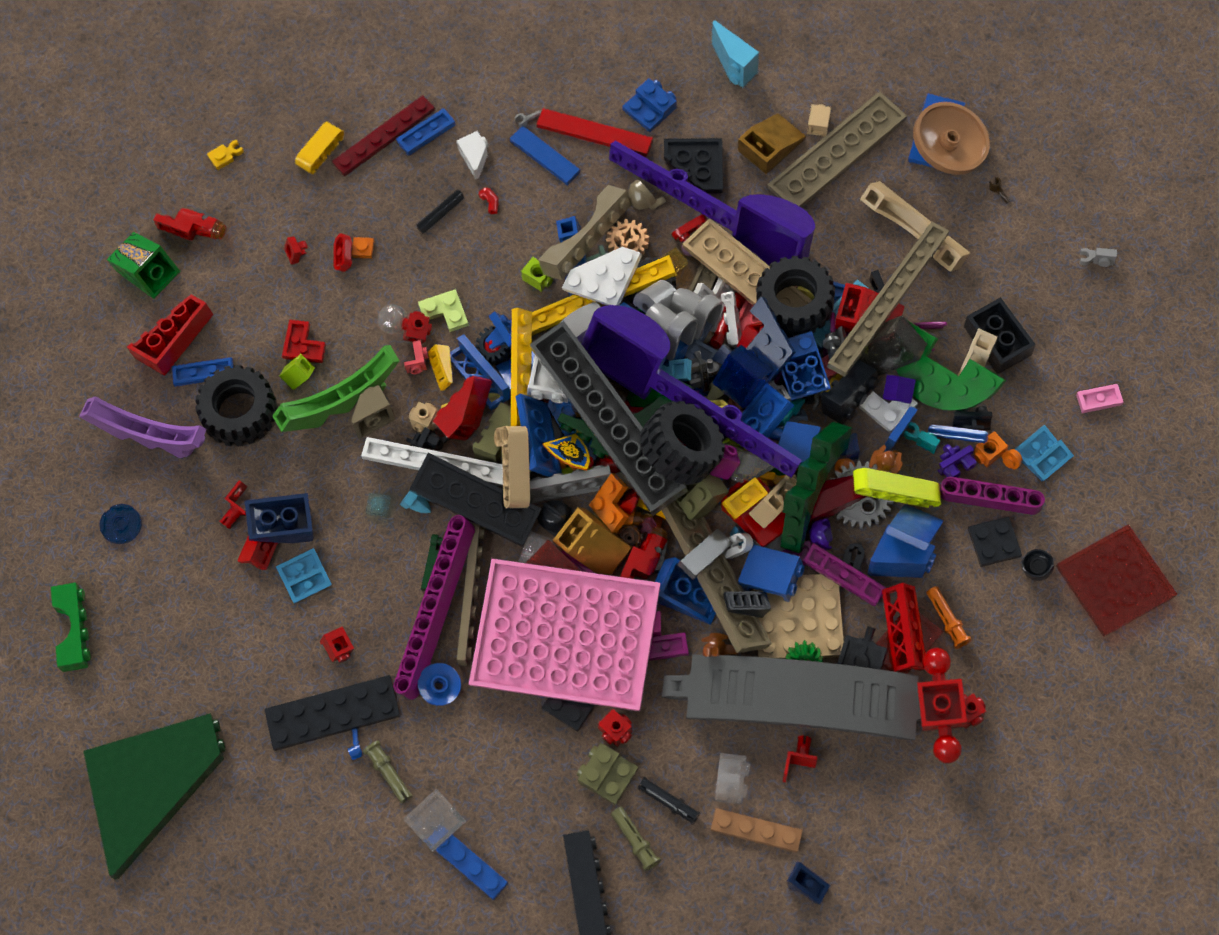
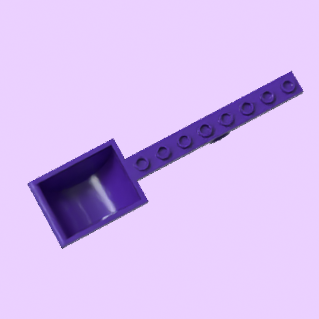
M616 140L611 143L609 160L733 231L732 236L767 265L770 266L774 261L778 263L784 257H787V259H792V256H798L799 259L809 257L815 222L810 214L800 206L779 197L755 194L741 198L738 201L737 210L688 183V174L684 170L673 169L667 171Z
M606 305L595 310L581 344L603 374L643 400L647 398L653 388L673 402L682 401L685 404L691 403L695 405L697 409L701 408L707 416L710 415L713 418L714 424H717L720 428L719 432L790 478L793 477L802 462L801 459L740 420L742 413L736 406L726 405L721 408L661 369L670 351V340L659 324L645 314L625 306Z

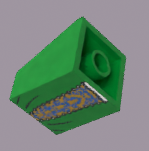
M135 232L107 259L116 272L152 299H155L180 273L178 267L160 245Z

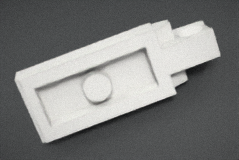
M733 291L722 293L721 301L724 302L726 307L724 320L725 324L729 327V332L726 333L728 344H731L737 350L740 349L737 347L742 333L735 293Z

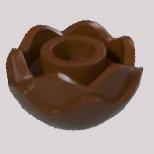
M634 525L621 527L617 534L632 548L633 546L638 548L642 542V533Z

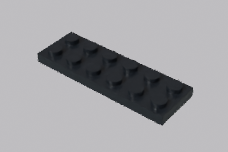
M429 452L409 489L410 492L450 512L461 515L467 520L523 547L541 508L531 503L528 508H506L503 500V489Z
M390 675L264 709L274 751L400 717Z

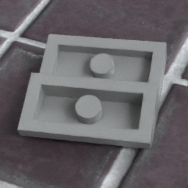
M598 302L587 304L562 320L565 321L580 343L583 341L593 313L601 307Z

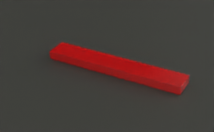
M545 108L542 109L537 121L538 128L608 147L616 140L647 157L653 142V137Z

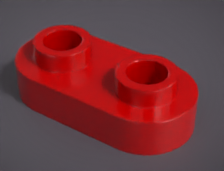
M703 214L674 230L671 235L675 241L680 240V242H684L691 236L692 232L699 229L708 219Z
M342 233L334 241L333 266L335 270L345 272L352 265V241L350 236Z

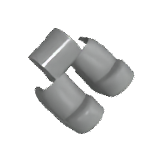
M665 280L655 282L636 294L633 300L635 306L645 312L646 316L653 319L666 332L670 340V351L666 357L669 361L675 358L680 340L687 345H691L694 338L696 340L701 338L706 321L713 325L710 331H716L724 309V302L714 295L708 294L701 297L688 289L679 288L676 290Z

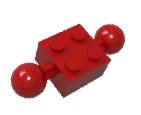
M932 648L923 657V667L927 673L932 675V681L917 683L922 731L938 730L939 738L934 742L933 753L937 760L948 764L955 762L962 752L959 740L952 736V728L967 727L962 678L945 679V673L951 666V658L945 650Z

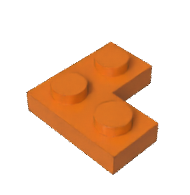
M615 473L609 475L589 506L611 532L618 533L628 519V515L619 507L617 502L628 486Z

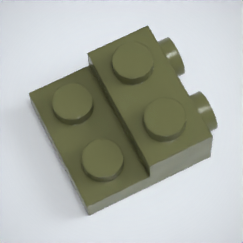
M600 743L598 747L594 745L588 755L591 759L588 764H582L577 772V776H579L578 783L616 805L639 768L621 757L618 752Z

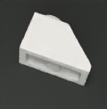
M478 131L457 140L458 150L475 180L480 177L488 156L487 147H489L484 136L481 137Z

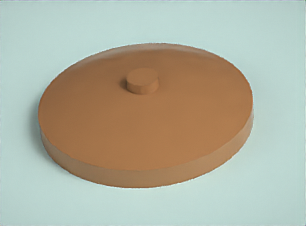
M952 102L932 104L922 111L914 125L913 137L917 150L924 160L937 170L954 175L967 174L977 169L988 155L990 140L985 125L975 113L962 105Z

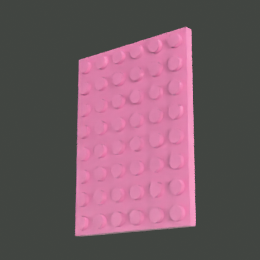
M491 559L469 685L640 711L661 584L658 582Z

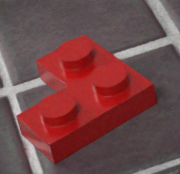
M289 320L282 358L293 360L302 354L309 362L323 363L326 343L307 340L310 329L308 321Z

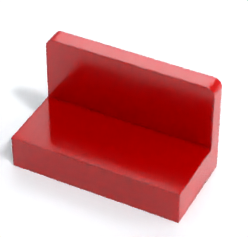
M248 535L238 562L250 563L260 570H267L278 543L249 541Z

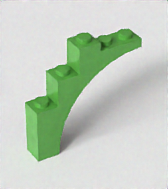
M385 345L365 366L340 383L310 397L281 403L273 414V418L281 432L321 427L329 415L350 412L357 403L360 394L367 388L379 385L383 391L387 386L384 381L399 363V359L391 345Z

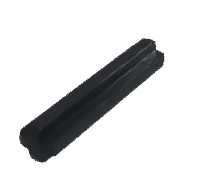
M460 190L454 191L417 223V229L421 233H425L464 199L463 193Z

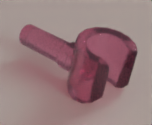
M648 517L642 521L643 527L639 530L641 533L647 532L649 534L657 524L652 517Z

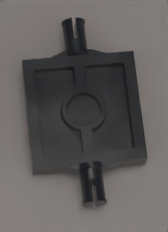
M867 626L864 638L846 635L837 664L882 670L889 648L877 645L872 641L876 628Z

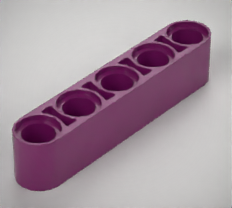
M957 477L945 478L940 487L941 498L945 501L1030 515L1038 514L1045 502L1044 495L1037 490ZM945 487H952L955 491L949 492ZM972 490L975 492V495H969L966 491ZM992 493L996 496V498L991 499L987 496V494ZM1008 497H1015L1017 502H1011ZM1035 500L1039 505H1032L1029 501Z

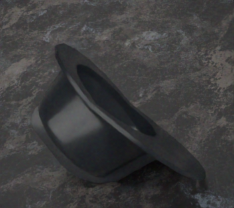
M550 500L543 504L537 519L539 524L555 537L575 511L564 502Z

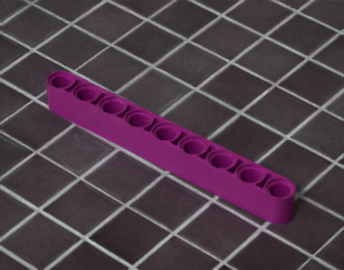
M461 515L453 516L449 521L394 681V690L410 700L417 698L420 694L418 690L419 677L421 672L431 663L475 533L473 523Z

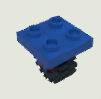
M494 311L489 315V318L495 327L489 326L490 329L484 328L485 333H479L482 337L476 339V342L479 344L475 346L489 363L497 365L498 362H504V359H510L508 355H511L512 319L509 321L504 314L501 316Z

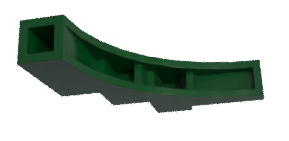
M682 382V383L685 384L686 386H688V387H690L691 389H693L692 386H690V385H688V384ZM661 394L652 404L633 415L644 428L646 422L659 407L673 401ZM563 413L560 414L557 421L563 431L570 434L573 431L579 434L578 438L587 443L592 441L590 444V448L593 451L592 454L602 460L604 457L610 459L607 452L583 420Z
M832 422L812 438L810 457L799 465L796 485L785 493L783 506L785 519L780 547L796 553L803 551L815 503L835 462L849 447L852 427Z

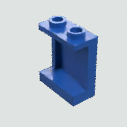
M753 544L738 583L744 591H750L752 588L781 596L786 602H790L791 597L796 594L798 578H801L804 573V565L800 556Z

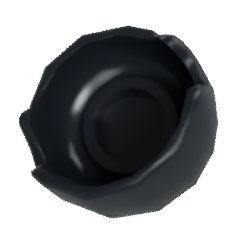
M1031 550L1022 559V570L1031 580H1045L1054 570L1053 557L1045 550Z

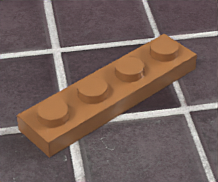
M718 808L715 810L711 831L795 853L798 852L802 835L801 829Z

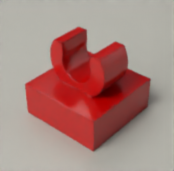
M295 236L288 237L284 247L291 265L299 263L300 256L306 254L305 249H308L306 242L300 241L297 243Z

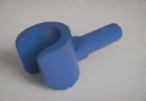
M356 728L352 729L354 746L348 748L352 760L362 756L358 742V729Z

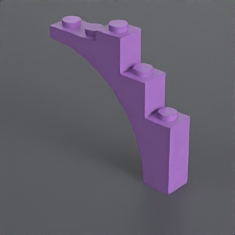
M96 396L87 399L79 416L118 439L131 438L149 449L160 447L178 458L191 455L195 448H199L205 441L204 434L207 430L200 425L192 427L176 426L153 421L122 410Z

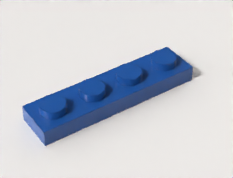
M442 825L427 841L434 850L492 900H495L507 886L508 882Z

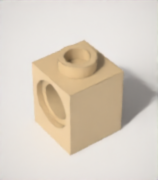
M821 104L811 105L807 134L827 135L831 107Z

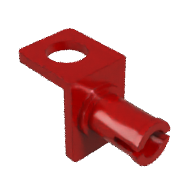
M240 480L224 498L230 503L231 508L219 522L228 529L231 528L240 515H246V511L235 503L247 488V485Z
M804 735L798 736L796 752L788 751L783 776L784 783H786L789 763L811 768L816 767L817 757L809 755L812 742L810 737L806 736L805 744H803Z

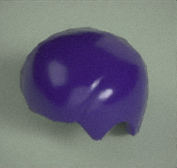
M823 518L814 521L809 530L811 543L818 545L826 551L832 549V546H829V542L833 540L829 519Z

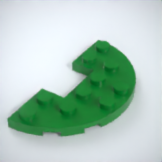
M902 318L894 343L895 366L899 376L916 380L913 396L922 403L942 410H966L990 399L1005 383V379L972 359L968 360L958 376L929 358L928 356L938 338L907 319Z

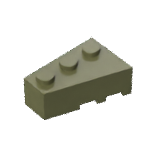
M500 402L489 419L491 423L488 429H483L481 432L483 438L479 443L475 442L472 446L475 459L502 464V447H496L494 433L499 427L511 426V406Z

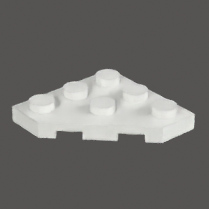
M620 247L571 269L562 289L604 305H620L642 255L640 252Z

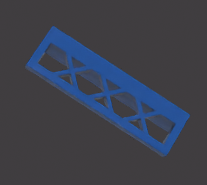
M464 334L458 337L459 347L450 352L451 364L465 380L469 377L477 376L492 381V388H490L489 393H496L500 396L493 402L487 398L486 405L492 411L498 407L500 402L504 403L511 398L509 385ZM460 353L466 356L465 361H456L454 357ZM467 367H475L477 369L476 374H467Z

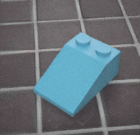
M714 20L712 22V45L730 81L743 88L758 73L759 52Z

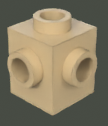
M418 402L409 414L412 428L419 433H422L425 427L432 431L438 426L433 422L438 412L436 407L430 403L423 404Z

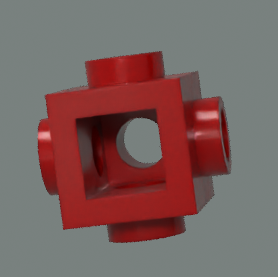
M414 311L409 313L407 318H403L401 330H404L403 340L409 342L420 340L421 344H423L426 340V335H430L432 324L429 323L430 317L425 316L422 312Z
M974 693L968 697L965 694L967 727L964 728L966 729L971 725L975 727L984 720L986 705Z
M614 709L598 723V729L603 733L601 736L609 745L612 743L616 747L621 743L624 745L632 737V722L624 714L620 716Z

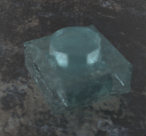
M369 493L366 515L387 517L390 496Z

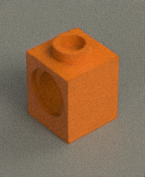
M994 431L988 435L987 442L975 445L974 458L979 464L989 467L1002 457V454L1007 451L1008 445ZM989 448L994 453H987L984 449Z

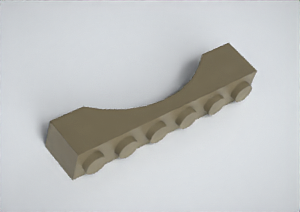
M608 185L597 196L596 210L587 225L571 238L551 246L538 259L543 275L563 280L569 271L578 264L631 206L627 190Z

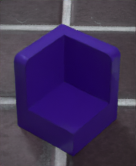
M887 375L883 399L911 404L916 380Z

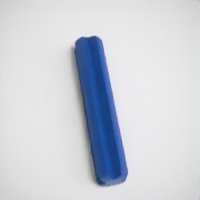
M935 424L930 425L928 428V432L940 438L978 443L988 441L987 431Z

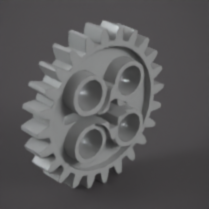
M858 461L855 467L852 462H849V469L842 465V473L835 471V475L837 478L851 476L856 469L869 468V462L867 461L865 466H861V462ZM875 464L873 468L869 469L877 470V465ZM865 497L852 506L838 512L836 520L844 518L843 525L850 521L852 528L855 527L856 523L859 524L860 529H863L864 523H867L868 527L871 528V521L879 524V516L883 519L886 518L884 511H891L887 504H894V501L874 500L870 497ZM865 503H871L874 505V509L866 512L862 506Z

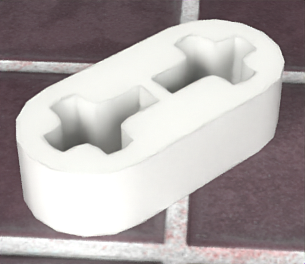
M737 533L728 537L733 543L731 549L724 552L725 558H735L750 551L753 546L752 537L747 533Z

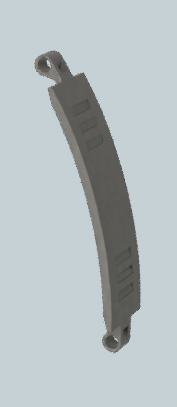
M692 655L690 675H667L663 678L661 698L675 700L687 698L686 719L799 726L915 741L916 721L921 722L917 690L919 676L792 659Z

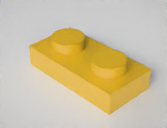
M754 477L723 501L722 505L735 520L765 497L768 492Z

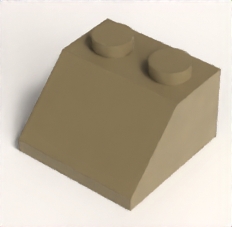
M379 385L367 388L359 396L351 420L358 439L395 421L391 406Z

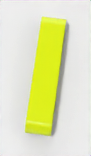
M859 468L853 471L854 490L858 495L925 508L941 505L940 484L937 482L869 468Z

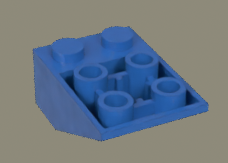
M813 332L788 338L796 353L780 373L791 401L831 389Z

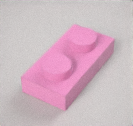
M1118 384L1079 391L1076 394L1082 413L1121 406L1123 404Z

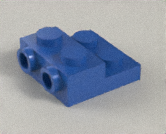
M650 78L635 90L636 94L622 106L623 111L649 132L677 108L676 96L671 91L665 92L659 81H652Z

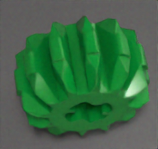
M805 640L800 645L795 642V648L789 647L788 654L785 656L786 659L823 662L820 648H816L813 642L807 645Z

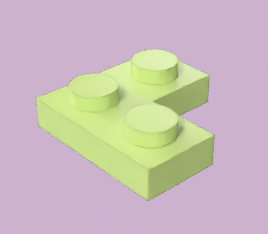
M456 289L418 302L421 312L425 316L430 317L429 320L444 315L450 332L469 326Z

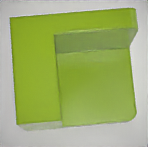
M300 354L284 367L279 377L294 390L310 378L315 367Z

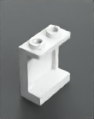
M535 355L527 395L537 400L545 398L555 403H568L566 396Z

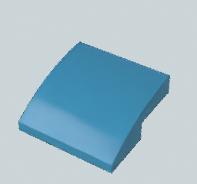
M1045 425L1041 426L1014 449L1021 454L1022 463L1042 482L1074 456L1062 440L1057 441Z
M314 548L276 566L294 604L332 585Z

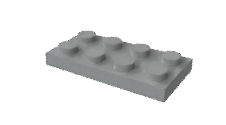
M599 465L587 471L578 469L570 474L563 475L562 473H557L549 478H533L530 481V503L599 491L600 486L604 484L611 474L610 467Z

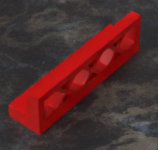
M900 583L883 589L882 595L894 672L899 673L911 668L920 671L924 670L923 657L925 655L915 586ZM897 591L898 598L896 602L892 604L890 600V594ZM898 611L900 613L901 618L898 624L896 625L894 623L893 617L895 613ZM899 632L903 633L904 637L901 645L897 644L896 640ZM904 652L907 657V663L900 665L899 658Z

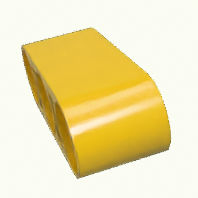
M325 122L298 153L295 164L308 173L314 174L316 172L315 169L318 170L328 158L327 155H330L338 146V142L343 140L344 131L329 122Z

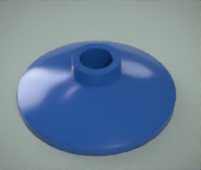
M434 663L427 666L421 672L418 680V690L421 697L426 702L436 706L447 705L454 701L461 689V680L457 671L444 663ZM441 683L443 688L436 689L435 684Z

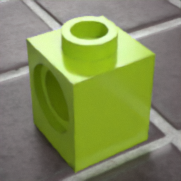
M534 257L531 258L521 271L522 280L541 292L545 287H550L554 280L553 277L543 275L539 261ZM537 274L543 275L541 277H535V275Z

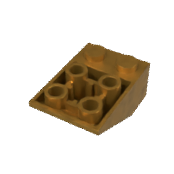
M777 113L747 130L738 139V152L767 174L797 147L806 136Z
M580 507L575 510L552 540L566 553L596 574L609 576L613 574L632 549L628 543L616 533L611 532L589 510Z

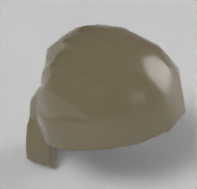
M638 179L629 186L628 196L630 203L638 210L647 208L654 210L666 202L664 197L655 199L646 186Z

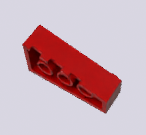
M191 294L173 308L169 316L164 319L161 318L156 322L157 325L149 332L145 331L140 335L141 339L134 344H129L127 349L135 359L165 376L214 314L206 302Z

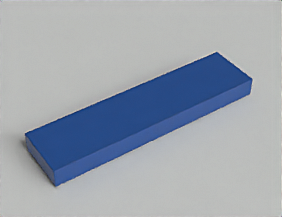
M524 126L510 137L512 144L566 185L580 173L578 167Z

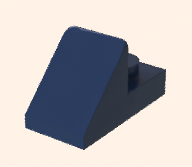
M798 861L787 879L790 890L800 892L813 903L819 905L830 887L826 881Z

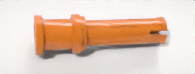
M935 586L929 589L926 594L945 625L946 634H949L952 638L954 648L959 649L972 641L971 637L967 636L962 628L963 623L954 616L939 587Z

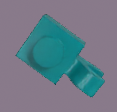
M910 422L909 428L914 430V433L905 431L903 436L908 440L915 441L916 445L934 454L938 449L940 440L930 432H920L918 425Z

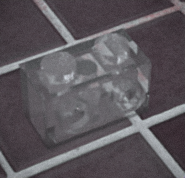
M720 753L715 801L741 804L742 798H747L748 785H744V776L749 777L750 763H746L747 756Z

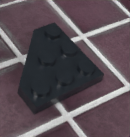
M722 138L664 139V160L674 169L684 170L688 174V181L706 193H723Z

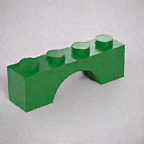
M76 582L52 586V607L58 613L69 616L71 622V629L67 638L56 646L57 667L62 672L88 668L87 661L91 660L89 648H86L89 634L87 628H84V621H87V613L82 605V601H85L84 589H81Z

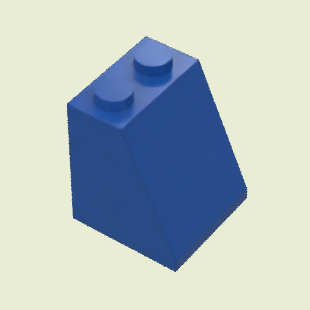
M886 528L870 560L867 574L870 576L922 578L925 572H930L937 555L933 553L935 545L930 544L924 551L887 534Z

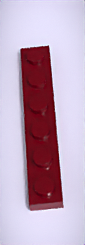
M423 95L332 160V164L345 177L433 113L435 107Z

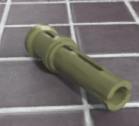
M375 741L363 750V753L369 756L374 764L373 768L381 772L400 803L403 804L406 800L402 793H404L408 800L413 795L390 764L391 758L386 756L380 747V741Z
M619 807L615 809L611 816L632 845V853L634 856H638L644 865V871H649L661 862L660 857H656L650 848V842L642 838L624 808Z

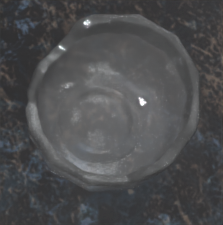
M396 304L386 305L378 313L377 324L382 331L388 334L403 333L404 330H401L403 318H407L408 313L404 308Z

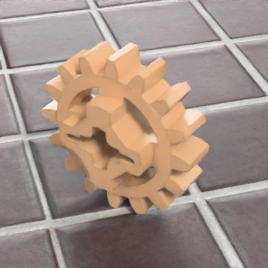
M625 219L624 224L617 221V227L612 226L611 232H607L606 244L608 245L609 252L618 249L617 245L640 252L641 255H644L645 249H648L649 235H647V229H642V223L635 225V220L628 223V220Z

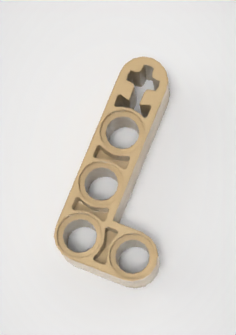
M526 426L499 427L494 433V443L496 447H502L504 506L506 508H528L530 504L528 430Z

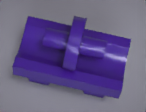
M948 444L943 447L944 453L940 455L942 460L939 463L940 469L937 471L940 475L945 474L946 477L958 478L961 472L956 466L962 464L967 471L973 469L977 464L972 455L973 447L969 445L960 451L958 445L953 448Z

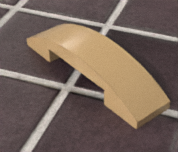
M978 328L958 376L969 359L985 367L998 337Z

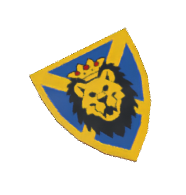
M576 433L542 444L550 454L560 461L561 469L569 465L574 471L577 469L587 471L590 463L589 452Z

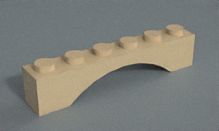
M880 181L870 183L860 198L872 210L902 226L917 239L921 237L931 223L930 220ZM948 235L933 257L947 270L952 272L961 268L970 252Z

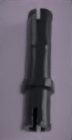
M646 777L641 780V786L638 785V790H641L672 810V814H678L692 825L697 821L700 812L685 804V800L676 798Z

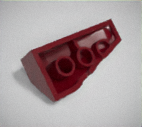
M853 475L824 482L815 503L808 529H810L814 521L830 518L867 497L855 493Z

